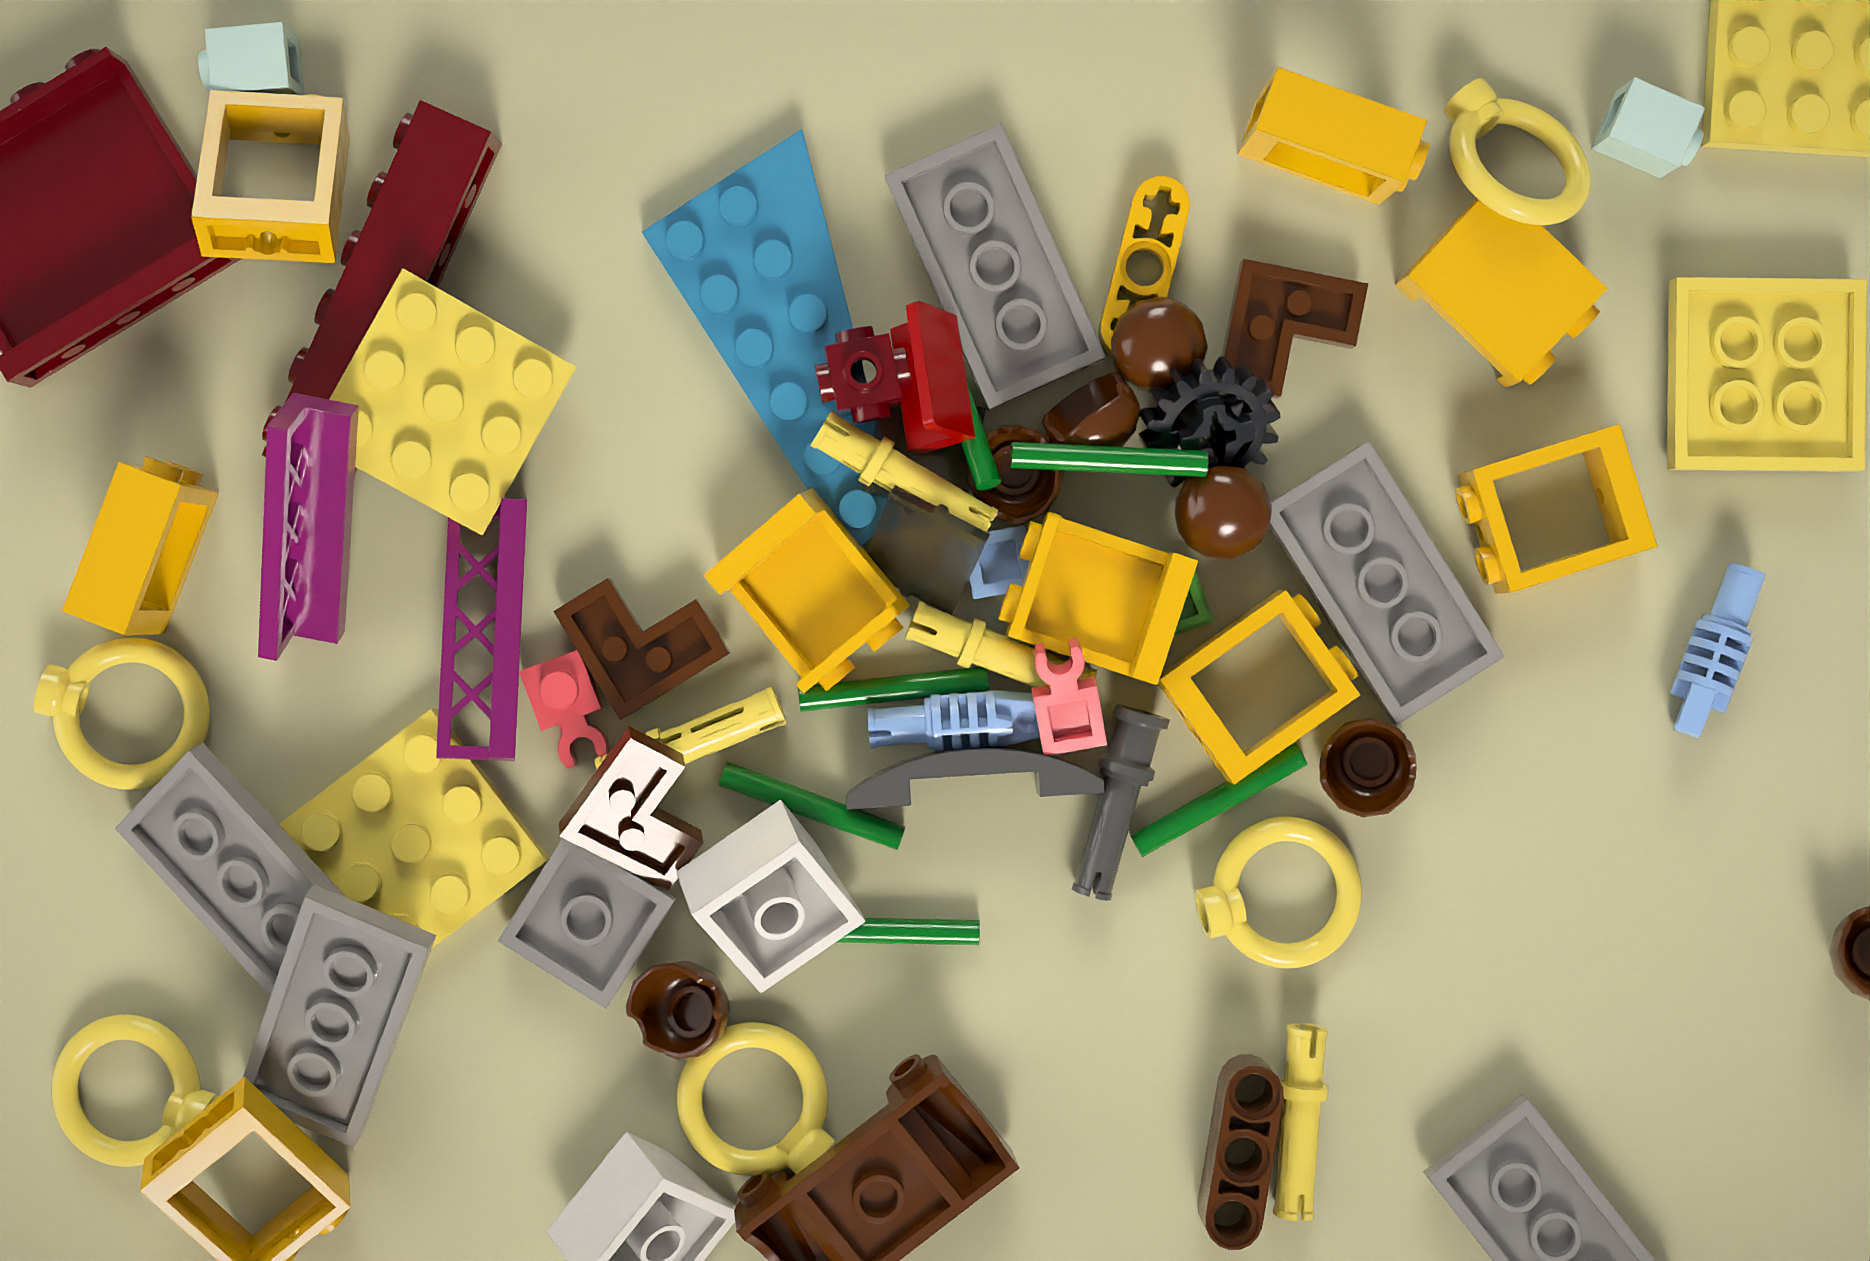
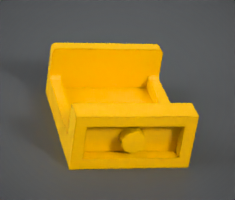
M1477 198L1395 284L1412 302L1420 297L1427 302L1501 373L1496 380L1505 388L1522 380L1528 385L1535 382L1556 360L1557 357L1550 351L1566 333L1572 339L1577 337L1598 316L1600 310L1594 303L1608 289L1542 225L1524 224L1508 219L1488 208Z
M814 488L799 493L703 575L719 595L730 590L800 675L801 680L796 685L803 694L817 682L827 692L856 668L848 658L852 653L865 643L875 652L904 628L896 617L910 606Z
M1047 512L1044 515L1042 524L1030 521L1018 558L1029 561L1021 586L1010 582L998 617L999 620L1009 623L1005 636L1032 645L1043 643L1045 649L1069 657L1071 655L1069 639L1076 637L1081 644L1085 662L1158 685L1198 560L1174 552L1166 553L1061 518V515Z

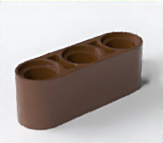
M1241 1054L1229 1059L1221 1068L1218 1076L1198 1196V1214L1210 1239L1219 1247L1227 1250H1241L1250 1246L1259 1237L1261 1232L1284 1100L1283 1086L1279 1077L1265 1061L1251 1054ZM1250 1074H1258L1265 1077V1089L1258 1099L1251 1102H1243L1235 1098L1236 1086L1243 1077ZM1238 1138L1254 1140L1255 1150L1248 1161L1241 1164H1232L1225 1160L1226 1148L1233 1140ZM1228 1201H1238L1245 1205L1243 1217L1237 1223L1231 1226H1222L1214 1222L1216 1210L1222 1204Z

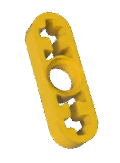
M1155 176L1147 179L1138 187L1131 200L1098 329L1100 343L1111 356H1113L1111 339L1114 330H1111V322L1117 323L1118 318L1128 310L1130 300H1117L1118 290L1120 289L1128 296L1136 299L1168 296L1190 210V199L1186 189L1179 181L1168 176ZM1158 191L1169 194L1167 199L1168 205L1177 208L1176 215H1166L1161 223L1157 237H1170L1169 247L1153 238H1133L1134 228L1143 234L1147 233L1152 218V210L1143 206V200H1153ZM1139 251H1147L1154 254L1162 266V274L1159 281L1150 286H1140L1133 283L1126 272V262L1132 254Z

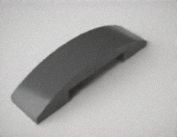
M1002 746L948 749L940 752L925 753L903 760L871 775L847 792L846 807L847 809L911 805L910 779L1035 772L1036 792L1040 797L1104 793V780L1077 764L1052 755L1044 756L1042 752Z

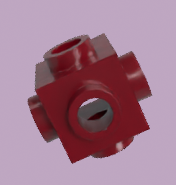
M873 326L857 327L836 333V344L824 346L826 363L814 365L822 403L834 401L837 415L840 417L851 415L853 424L890 417V407L900 405L902 394L900 387L911 385L910 371L904 347L892 349L889 333L875 336ZM862 360L871 362L876 369L875 378L868 383L855 381L850 372L855 362Z

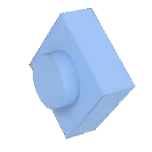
M1025 525L986 532L978 545L973 544L965 536L961 537L972 599L1006 594L1010 582L1022 585L1029 563L1027 560L1018 558L1026 534Z

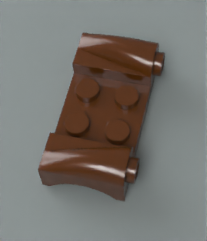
M915 1054L903 1060L891 1072L889 1080L892 1084L886 1092L889 1104L790 1179L784 1171H778L771 1175L764 1171L748 1179L737 1193V1198L740 1201L734 1210L736 1232L745 1242L757 1249L768 1261H900L1020 1167L1011 1147L937 1055L932 1054L921 1058L920 1055Z

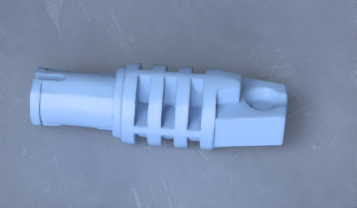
M1729 563L1710 614L1702 615L1701 619H1697L1673 682L1670 694L1683 698L1673 730L1699 738L1711 708L1723 713L1726 712L1753 641L1751 637L1752 630L1748 629L1747 626L1766 576L1764 573L1743 565Z
M988 690L978 693L975 691L964 694L931 695V698L924 699L925 705L887 708L868 707V730L870 732L869 741L871 749L878 746L927 743L928 749L940 752L948 749L957 750L970 747L993 748L1040 738L1032 693Z

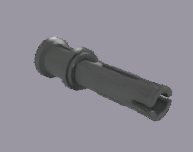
M1115 704L1113 714L1118 719L1108 755L1100 756L1098 766L1101 767L1099 772L1105 775L1104 793L1099 795L1077 877L1072 885L1073 891L1090 897L1095 875L1099 872L1093 893L1096 894V899L1111 901L1112 889L1141 786H1148L1149 781L1154 779L1156 771L1150 767L1160 731L1168 729L1170 719L1161 715L1120 704Z

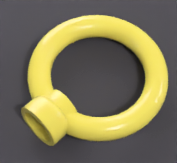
M1478 78L1468 83L1450 99L1444 108V114L1453 123L1449 137L1451 160L1463 184L1480 202L1508 219L1530 225L1560 223L1571 218L1581 210L1591 189L1589 162L1579 142L1563 124L1550 114L1528 103L1507 98H1497L1496 92L1484 78ZM1497 124L1510 125L1529 132L1541 140L1560 162L1565 175L1563 191L1558 196L1550 199H1535L1508 189L1498 182L1484 167L1476 151L1475 140L1487 134Z
M138 637L112 639L98 644L79 656L69 668L49 664L40 678L33 702L35 713L53 717L57 741L61 750L75 768L99 784L124 790H140L154 787L188 750L204 743L210 722L208 694L194 666L175 649L155 640ZM122 663L146 664L163 672L177 687L184 706L183 725L177 740L163 755L141 764H121L103 757L88 743L80 725L79 716L88 699L90 682L105 669Z
M1279 816L1268 818L1249 826L1232 840L1218 862L1213 885L1196 889L1195 902L1202 928L1208 939L1226 935L1240 952L1258 963L1275 968H1299L1326 958L1336 951L1348 938L1360 913L1362 883L1357 864L1351 852L1337 835L1325 826L1309 819ZM1277 842H1297L1313 848L1327 861L1336 881V903L1330 919L1318 933L1300 942H1275L1257 933L1247 923L1245 904L1238 889L1241 872L1248 860L1260 849Z
M130 1014L100 1018L78 1031L61 1051L54 1067L51 1083V1097L55 1116L68 1139L80 1151L92 1159L120 1167L143 1165L146 1156L220 1097L218 1094L201 1089L200 1076L195 1060L185 1043L172 1030L153 1019ZM132 1040L150 1047L164 1060L172 1075L174 1092L169 1097L162 1116L163 1125L155 1133L140 1140L122 1141L101 1133L87 1119L80 1104L78 1083L84 1063L96 1049L112 1041Z
M760 1022L730 1025L726 1027L723 1038L706 1054L688 1058L685 1063L677 1089L679 1120L688 1141L694 1149L714 1166L724 1171L744 1176H757L764 1171L771 1174L787 1167L797 1174L825 1153L835 1140L822 1129L828 1110V1088L823 1069L811 1049L791 1032L775 1025ZM743 1048H762L784 1058L795 1070L803 1091V1106L798 1122L779 1143L761 1150L739 1149L724 1142L710 1128L702 1106L703 1087L711 1069L727 1054Z

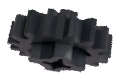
M1219 356L1213 369H1207L1200 357L1194 358L1191 374L1183 376L1180 371L1173 368L1169 371L1173 384L1167 390L1158 386H1153L1150 389L1152 396L1157 402L1156 408H1143L1140 412V417L1147 429L1138 433L1139 440L1144 448L1207 451L1208 469L1216 466H1227L1246 470L1245 466L1251 461L1261 465H1265L1268 461L1260 449L1262 444L1278 442L1279 436L1270 424L1281 418L1279 410L1271 400L1274 395L1262 378L1257 379V376L1246 363H1242L1234 370L1226 356ZM1219 392H1225L1230 394L1222 396L1219 394ZM1164 475L1169 485L1174 488L1179 486L1188 477Z

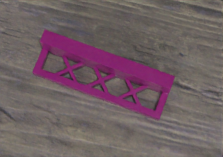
M293 392L267 426L258 639L259 658L277 661L293 635L338 644L345 632L359 405Z
M501 498V505H499L492 520H500L499 545L479 562L460 543L461 524L448 517L436 759L515 761L527 499ZM461 555L472 568L459 579ZM498 557L496 582L485 568ZM479 574L496 593V608L475 626L458 608L457 601L458 592ZM458 618L469 632L455 644L456 621ZM495 620L493 645L482 631ZM476 638L493 656V672L472 690L454 671L455 655ZM453 681L466 694L454 707H452ZM492 683L490 709L478 695ZM471 701L490 719L489 747L450 745L452 718Z

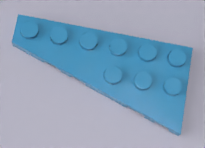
M801 129L642 231V234L807 490L814 488L858 543L863 546L902 521L896 495L874 482L868 487L858 481L861 474L821 450L810 446L831 410L836 412L834 401L822 403L814 365L826 363L824 346L836 344L835 334L852 329L853 325L803 130ZM862 361L855 362L850 370L851 376L859 383H867ZM851 415L842 417L853 424ZM877 420L853 424L878 440H882Z

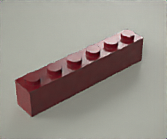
M422 100L419 101L414 114L406 113L403 116L393 139V148L397 149L391 166L387 173L381 171L370 187L367 206L371 208V211L362 231L354 230L343 248L340 262L341 265L345 266L338 285L335 290L329 288L317 306L314 322L319 327L309 348H301L292 362L288 381L293 383L286 401L293 392L330 399L402 269L409 271L437 288L439 287L502 146L501 142L491 131ZM276 406L267 418L262 432L263 441L267 442V426L282 406ZM266 446L262 453L264 457H266Z

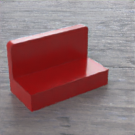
M919 300L907 304L906 314L908 322L890 328L893 349L901 347L905 349L911 377L910 386L900 387L907 449L922 455L976 437L957 315Z

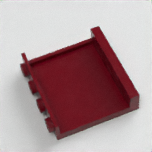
M107 46L101 50L89 49L75 55L66 63V71L47 83L36 82L19 89L10 98L11 104L0 111V351L2 353L0 355V371L7 382L29 388L242 259L201 256L191 217L197 174L129 63Z

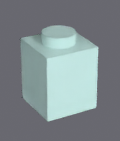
M283 22L204 29L206 50L199 51L198 66L205 89L304 95L299 37Z
M1634 77L1616 90L1591 149L1657 178H1662L1681 165L1688 166L1696 155L1704 136V131L1698 129L1697 126L1705 107Z

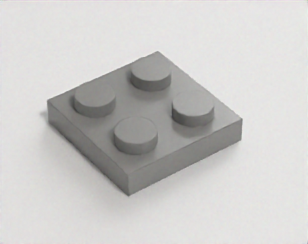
M562 838L498 939V942L607 1009L677 897L653 882Z

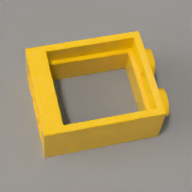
M1277 67L1258 95L1237 155L1380 205L1395 191L1403 192L1409 179L1416 181L1430 147V143L1421 140L1428 120Z
M210 90L191 216L201 256L321 263L336 262L350 140L343 98L324 97L317 94L289 95ZM229 140L321 145L314 201L221 197Z
M1620 424L1458 474L1461 487L1455 490L1457 505L1465 523L1474 524L1480 547L1474 550L1476 566L1482 581L1486 585L1492 584L1495 594L1513 593L1658 547ZM1583 453L1610 543L1520 570L1493 480Z
M145 456L142 466L118 462L62 612L123 635L165 634L219 492L199 485L203 477L202 473L167 460L163 462Z
M1287 590L1273 592L1161 673L1158 682L1159 687L1225 780L1234 785L1360 696L1351 682L1358 676L1356 669L1338 646L1335 645L1328 650L1314 630L1321 625V621L1314 609L1300 593L1292 598ZM1276 616H1279L1331 690L1243 752L1194 684L1191 677Z
M243 1077L144 1158L140 1191L218 1261H293L298 1250L318 1233L325 1235L335 1229L344 1219L350 1208L349 1174L246 1077ZM254 1130L313 1186L252 1235L192 1180Z

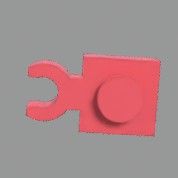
M1076 637L1069 639L1071 655L1068 661L1061 665L1051 664L1047 660L1043 643L1036 644L1034 647L1033 655L1036 671L1044 682L1050 684L1031 688L1044 756L1107 745L1095 677L1077 680L1084 670L1085 660L1081 644Z
M577 650L519 671L540 730L543 731L557 725L560 727L562 736L558 743V755L567 769L578 765L577 758L573 752V745L579 737L588 738L593 742L598 757L609 753V742L605 733L597 726L591 725L587 714L600 710L604 706L592 674Z

